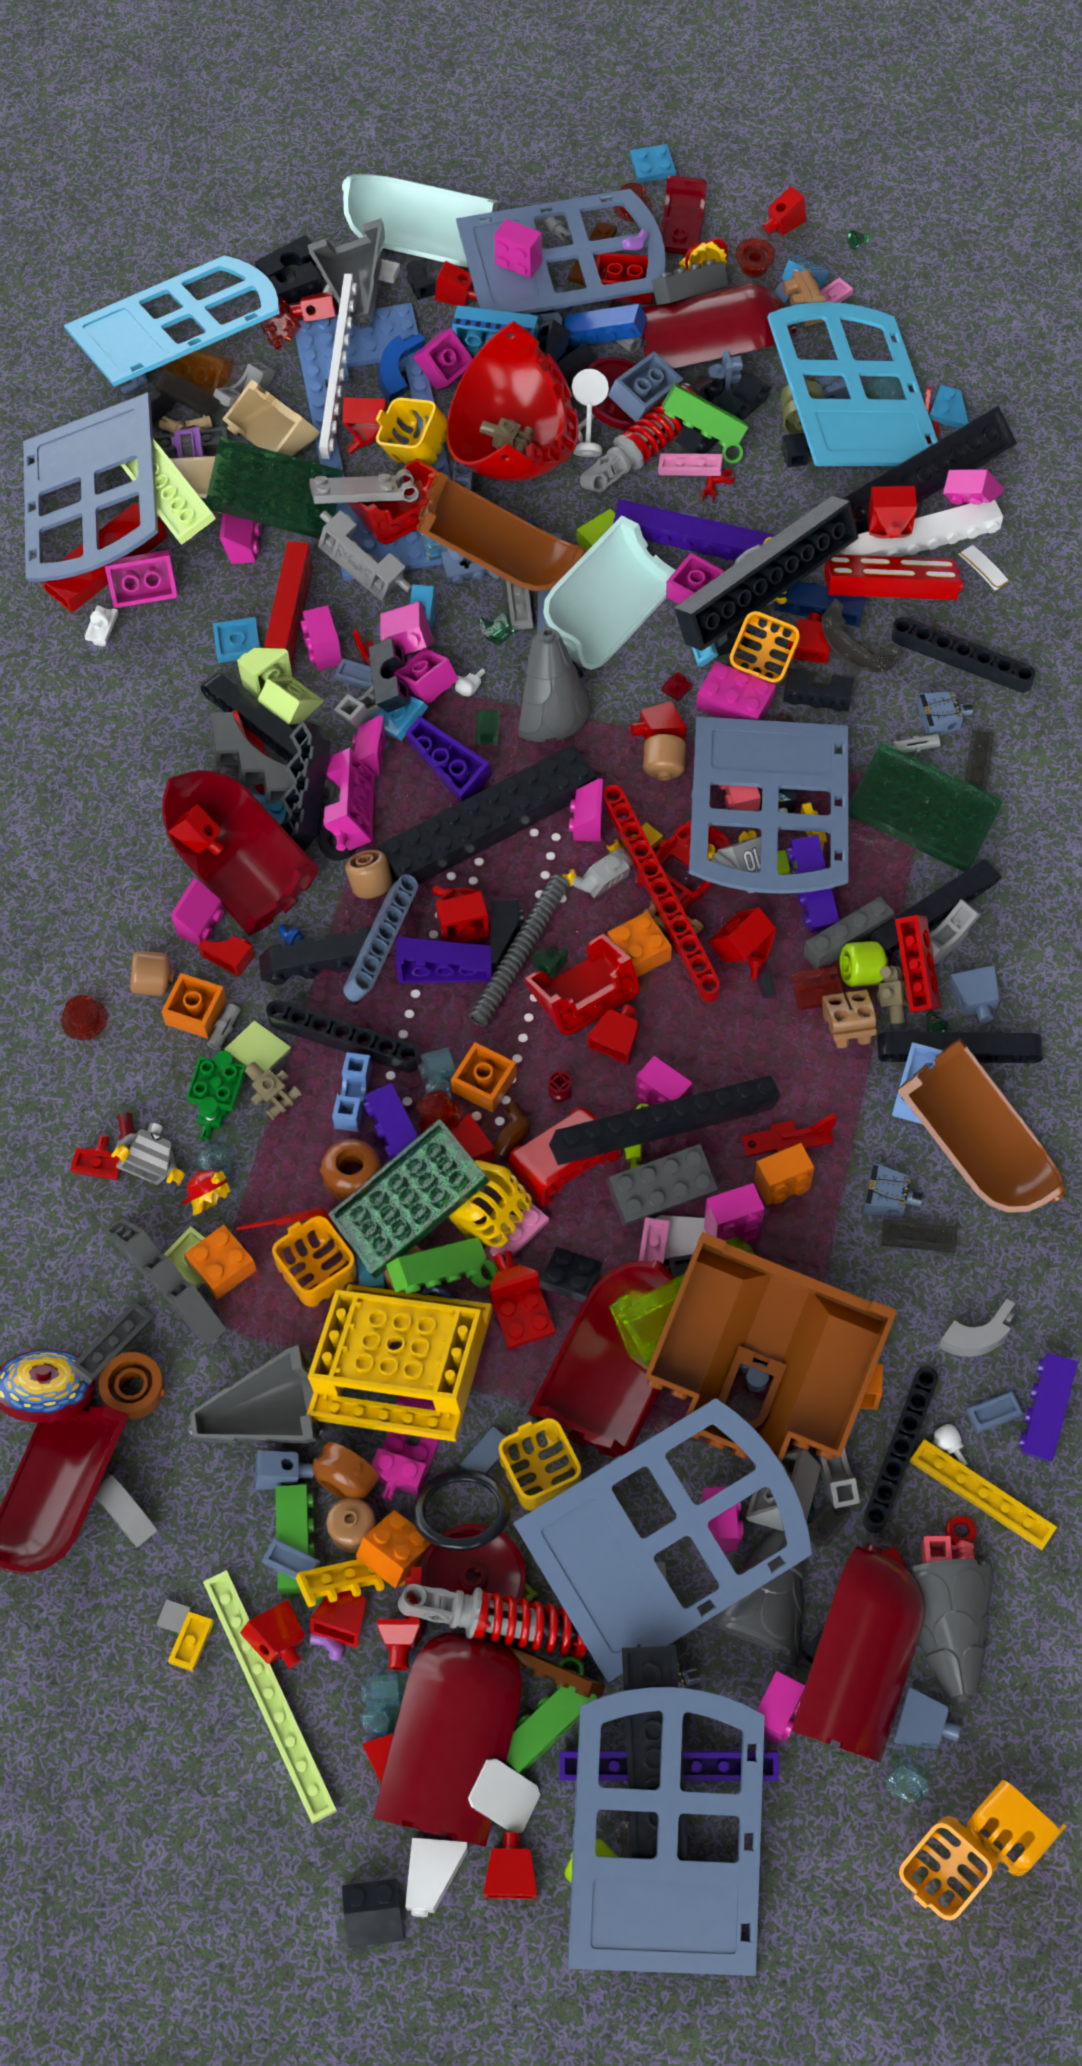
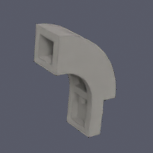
M262 362L248 363L243 376L236 384L230 387L216 388L213 396L219 399L222 405L232 407L251 379L264 390H267L276 371Z
M374 685L357 699L347 694L334 709L335 713L356 727L373 719L381 709L374 702Z
M961 899L946 919L930 933L934 964L940 962L969 934L968 930L981 915L965 900Z
M1006 1299L994 1318L989 1323L980 1327H967L954 1320L941 1339L938 1348L950 1354L967 1357L983 1355L996 1349L1005 1341L1011 1330L1008 1326L1015 1316L1012 1312L1015 1303Z
M845 1448L841 1458L834 1456L833 1460H829L817 1455L824 1485L833 1507L839 1508L860 1503L856 1478L851 1472Z
M105 1470L94 1497L110 1514L136 1547H139L158 1530L115 1477Z

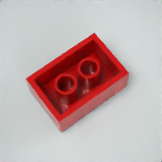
M616 253L598 254L596 267L601 283L608 285L645 278L648 268V256ZM654 292L608 301L618 300L652 305Z

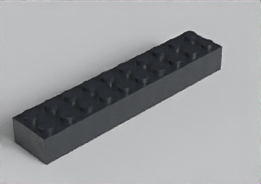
M834 496L829 497L675 606L674 609L685 644L700 651L705 650L741 624L749 613L759 611L859 539L850 501Z
M572 744L379 844L378 850L386 855L395 882L402 875L408 874L413 876L417 883L420 884L571 805V799H575L576 790L597 780V776L575 745Z

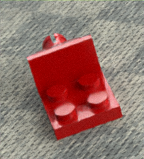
M504 1251V1260L501 1252L493 1257L498 1272L489 1288L494 1312L508 1350L555 1335L556 1330L539 1288V1275L537 1271L523 1265L516 1266L512 1252Z
M411 1567V1575H406V1587L410 1584L422 1586V1567ZM408 1596L410 1598L408 1602L418 1604L415 1597ZM405 1615L406 1619H377V1627L386 1649L389 1650V1670H409V1652L414 1651L423 1638V1618Z

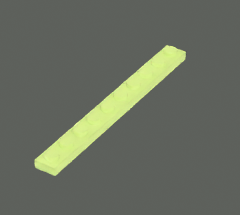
M226 1570L203 1581L204 1586L312 1824L337 1812L270 1664L266 1663L240 1634V1631L249 1621V1617Z

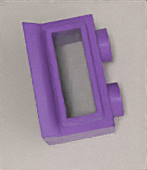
M199 426L192 429L174 431L175 437H171L173 450L177 449L178 457L175 458L203 457L204 453Z

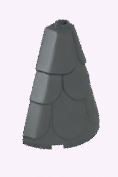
M381 218L363 225V231L367 235L363 238L335 248L326 238L308 245L310 255L334 292L333 296L339 305L344 274H353L354 283H357V295H353L355 310L351 312L350 317H352V323L359 328H366L373 322L379 292L378 281L385 240L384 223Z
M545 626L532 638L518 727L520 738L534 742H546V739L556 738L557 741L565 739L578 732L585 725L590 715V702L577 673L578 671L573 664L572 655L559 632L549 626Z
M296 1345L292 1348H287L260 1368L254 1369L230 1388H224L190 1413L191 1423L188 1424L191 1437L199 1442L242 1444V1442L307 1444L320 1441L322 1437L319 1434L324 1433V1422L316 1421L310 1414L307 1415L314 1392L308 1379L309 1371L307 1368L310 1367V1363L301 1347Z
M773 1529L748 1557V1562L737 1574H743L783 1549L787 1544L784 1531ZM780 1556L767 1563L771 1572L785 1564ZM804 1560L702 1623L698 1628L723 1637L724 1632L772 1650L774 1651L773 1658L797 1667L801 1657V1582L804 1581ZM712 1604L705 1613L715 1608V1606Z
M951 1559L913 1566L911 1574L918 1582L925 1602V1619L918 1640V1644L926 1656L925 1661L949 1701L956 1700L957 1704L971 1703L978 1693L985 1655L983 1646L989 1620L988 1610L994 1580L992 1565L986 1561L982 1562V1565H978L977 1559Z

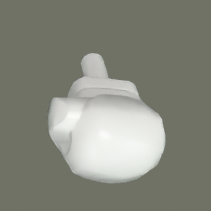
M481 669L476 675L469 673L466 677L457 676L458 680L455 682V690L465 697L472 696L481 684L480 677L485 673V670Z
M946 1424L938 1428L934 1432L933 1445L942 1451H946L948 1455L954 1453L961 1464L967 1465L968 1463L959 1450L964 1445L956 1427L952 1424Z

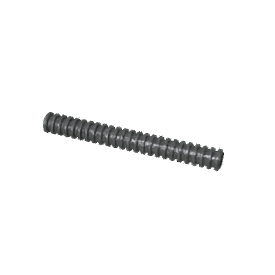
M560 875L551 876L550 881L544 888V892L541 893L534 908L527 916V920L524 921V925L517 933V937L514 938V942L511 943L510 948L507 950V954L504 955L500 965L497 967V971L493 973L490 982L487 983L486 988L483 990V994L480 995V1000H477L476 1005L472 1008L473 1011L469 1013L470 1019L477 1025H488V1020L492 1018V1014L498 1008L502 997L505 996L509 985L512 984L516 974L519 972V968L523 966L526 957L529 956V951L533 949L536 940L539 939L540 934L546 927V923L549 922L550 917L556 910V906L562 900L563 895L569 888V882Z

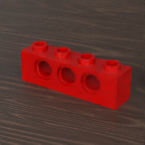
M914 915L895 919L910 1012L920 1013L942 1009L927 916Z

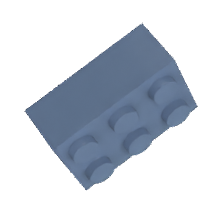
M654 351L618 377L611 387L608 396L637 422L645 414L649 413L652 408L658 406L662 400H665L674 382L680 385L684 379Z

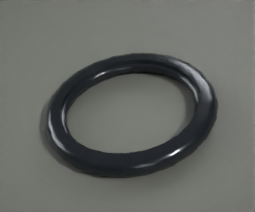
M460 1469L445 1472L428 1481L419 1491L414 1501L412 1514L418 1532L429 1543L448 1551L462 1552L475 1550L496 1539L504 1530L510 1518L511 1505L504 1487L496 1479L479 1471ZM472 1482L489 1489L497 1500L498 1511L494 1523L481 1534L463 1539L449 1538L435 1532L426 1520L425 1510L429 1498L434 1492L451 1483Z

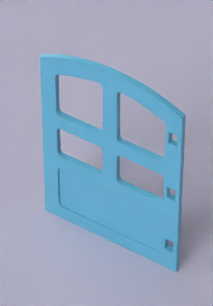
M224 255L65 324L64 328L115 387L280 314V306L276 290L266 275L246 262ZM218 271H225L245 280L201 300H196L184 287ZM252 290L257 292L261 301L260 309L223 325L219 324L207 311ZM165 294H170L182 307L163 317L153 319L141 305ZM192 318L205 332L177 344L163 329L185 319Z
M834 302L797 304L769 313L767 316L815 466H897L938 441L894 316L863 306ZM823 319L838 360H801L797 358L787 326L808 320ZM840 319L882 329L893 361L855 360ZM891 336H895L897 342H892ZM803 375L842 376L851 399H813L809 395ZM859 376L898 377L906 400L868 399ZM908 386H912L914 392H910ZM929 436L932 444H928L925 437Z

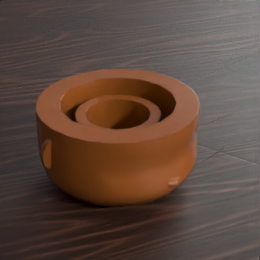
M345 1139L333 1144L327 1150L321 1162L320 1173H322L327 1191L334 1198L343 1202L357 1203L370 1198L377 1192L383 1179V1168L379 1154L375 1148L363 1140ZM350 1162L359 1163L363 1167L362 1170L353 1175L341 1173L343 1166Z
M128 1352L114 1357L102 1370L97 1381L104 1403L111 1408L128 1414L127 1419H139L151 1414L157 1409L163 1396L166 1394L164 1377L157 1363L147 1355L138 1352ZM132 1379L144 1381L142 1390L136 1395L127 1396L121 1392L123 1385Z
M326 1442L321 1450V1455L314 1459L312 1464V1472L317 1482L328 1492L340 1499L357 1498L364 1500L379 1480L378 1473L367 1461L348 1448L334 1442Z

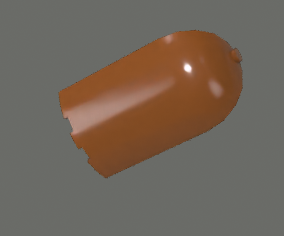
M441 472L436 474L426 495V498L429 499L427 507L423 506L421 508L418 518L420 523L417 525V531L516 586L532 591L551 590L579 561L585 551V548L580 545L570 544L533 526L448 478L449 476Z
M961 1038L935 1056V1063L931 1067L924 1065L897 1090L973 1191L989 1206L1008 1213L1029 1212L1045 1205L1049 1201L1055 1203L1065 1195L1063 1191L1066 1189V1183L1057 1165Z

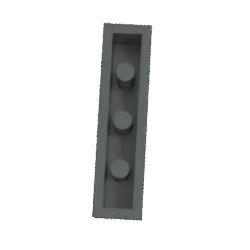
M715 259L704 261V266L698 263L690 265L689 270H686V267L675 269V274H671V271L659 274L660 278L652 280L657 305L671 303L729 286L724 261L716 263Z
M879 896L807 940L803 956L818 972L840 958L842 947L845 944L866 942L874 931L894 918V911Z

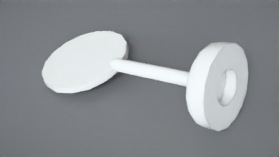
M584 369L574 377L571 387L575 399L582 405L587 406L586 442L578 443L575 450H573V454L581 457H597L602 455V447L599 444L591 443L592 406H597L604 401L609 387L608 381L602 373L594 369Z

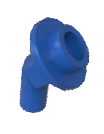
M283 924L277 928L282 939L286 941V947L293 946V941L304 939L302 931L299 929L291 928L288 930Z

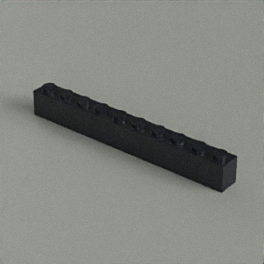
M769 1075L557 1129L553 1134L549 1147L559 1166L770 1111L774 1108L781 1094L772 1076Z

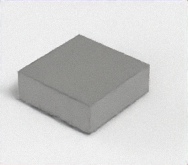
M166 1599L157 1621V1626L180 1633L188 1611H192L191 1607Z

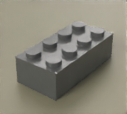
M701 1144L609 1176L606 1180L623 1227L644 1220L645 1217L649 1218L713 1195L718 1190Z

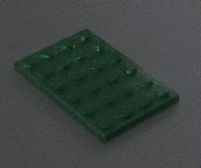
M220 437L205 505L209 510L320 539L323 527L327 524L320 518V515L326 510V512L334 517L337 503L314 504L310 490V479H315L317 476L341 478L344 470Z
M881 742L848 804V816L965 872L971 868L1003 800Z
M439 1119L328 1215L366 1269L376 1279L387 1270L386 1264L406 1254L488 1184L490 1180L445 1123Z

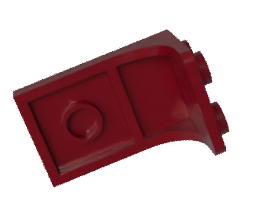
M671 175L667 177L665 207L660 228L665 252L686 254L692 245L699 242L705 213L706 180Z

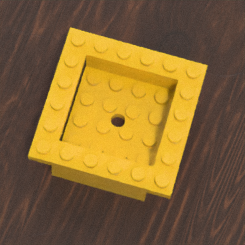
M348 1284L346 1291L335 1290L308 1374V1379L314 1393L307 1415L310 1414L316 1421L456 1442L492 1314V1304L417 1293H395V1290ZM394 1342L402 1343V1346L397 1350L389 1349V1346ZM344 1387L427 1399L433 1400L436 1410L342 1397L341 1395Z

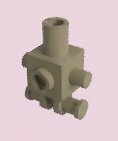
M504 418L500 419L498 425L484 420L480 427V433L493 437L491 446L499 449L509 443L522 453L530 445L534 430L531 427H525L524 432H521L520 424H517L514 420Z
M884 966L880 970L884 983H879L877 998L881 1007L889 1008L891 1024L905 1023L903 1006H909L903 969L897 966Z
M252 1062L244 1070L254 1081L251 1085L256 1094L250 1098L256 1106L262 1100L269 1107L274 1104L272 1108L265 1111L272 1120L280 1112H286L285 1107L287 1105L291 1107L294 1104L293 1101L302 1095L295 1086L292 1087L293 1089L285 1094L287 1089L283 1082L288 1078V1075L283 1070L275 1076L270 1069L264 1072L256 1062Z

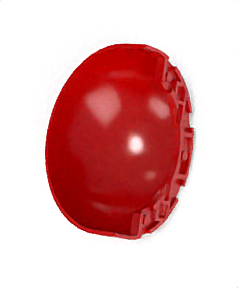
M514 320L492 336L467 367L450 406L446 431L448 448L456 461L479 475L506 482L530 480L554 470L571 456V452L577 446L579 434L577 410L572 408L570 398L573 396L562 372L550 354L545 355L539 348L540 342ZM512 333L514 336L509 337L507 334ZM501 418L514 420L517 424L521 425V432H524L525 427H531L534 430V434L531 436L532 441L523 453L509 443L496 449L491 446L493 437L480 433L482 422L485 420L498 425Z

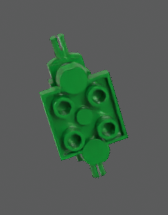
M219 1051L213 1059L199 1056L186 1096L188 1103L199 1105L197 1123L203 1127L199 1139L202 1141L204 1139L206 1142L209 1141L212 1129L221 1128L223 1119H227L228 1112H233L240 1092L246 1067L245 1065L235 1063L230 1052Z

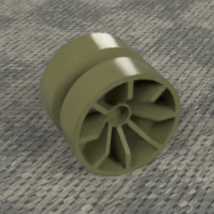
M805 380L811 398L825 399L824 389L819 383ZM787 385L781 392L783 427L789 434L803 433L804 430L790 387Z

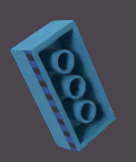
M457 305L452 329L468 353L476 355L492 336L513 320L537 339L538 316ZM512 333L507 334L509 337L514 336Z

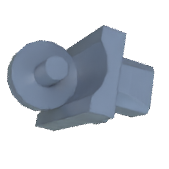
M729 351L722 352L721 365H712L708 371L709 377L724 380V389L730 390L731 384H736L741 379L740 370L743 367L741 356L730 357Z

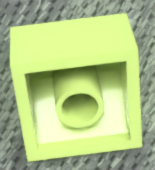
M253 648L237 660L242 685L257 700L268 678L292 677L289 654L286 649Z
M282 677L268 678L257 701L278 716L284 723L291 725L300 724L324 700L295 678Z

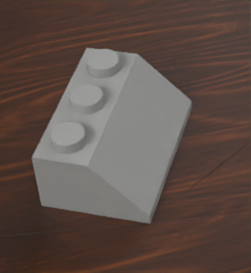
M797 1448L786 1452L781 1464L794 1486L807 1522L821 1466L807 1450ZM763 1487L753 1493L746 1519L753 1523L784 1531L779 1511L770 1489Z

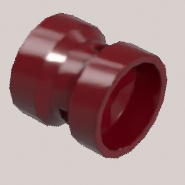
M555 1071L548 1078V1093L553 1101L565 1102L571 1097L572 1080L570 1075L564 1071Z

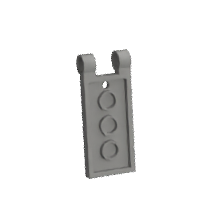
M402 469L392 476L390 474L341 478L317 476L315 479H310V490L314 504L398 500L413 502L419 494L414 484L413 475L407 469ZM404 475L410 476L408 482L402 483L399 481ZM406 489H415V492L410 496L404 494Z

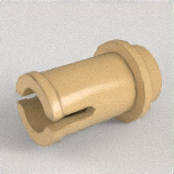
M205 414L201 418L185 421L187 427L195 425L187 429L198 426L200 430L213 428L210 416H205Z
M163 416L162 420L159 421V428L170 433L186 429L182 421L176 422L166 416Z

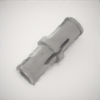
M549 217L547 220L545 218L540 219V222L549 229V232L553 236L556 235L564 245L570 243L566 237L572 241L570 232L560 220H556L554 217Z
M938 733L922 737L915 735L911 739L893 742L895 755L914 751L915 753H920L921 750L940 747Z
M227 1004L221 1019L216 1021L214 1025L215 1030L207 1043L213 1050L220 1051L228 1034L232 1033V1026L241 1012L240 1008L236 1005Z

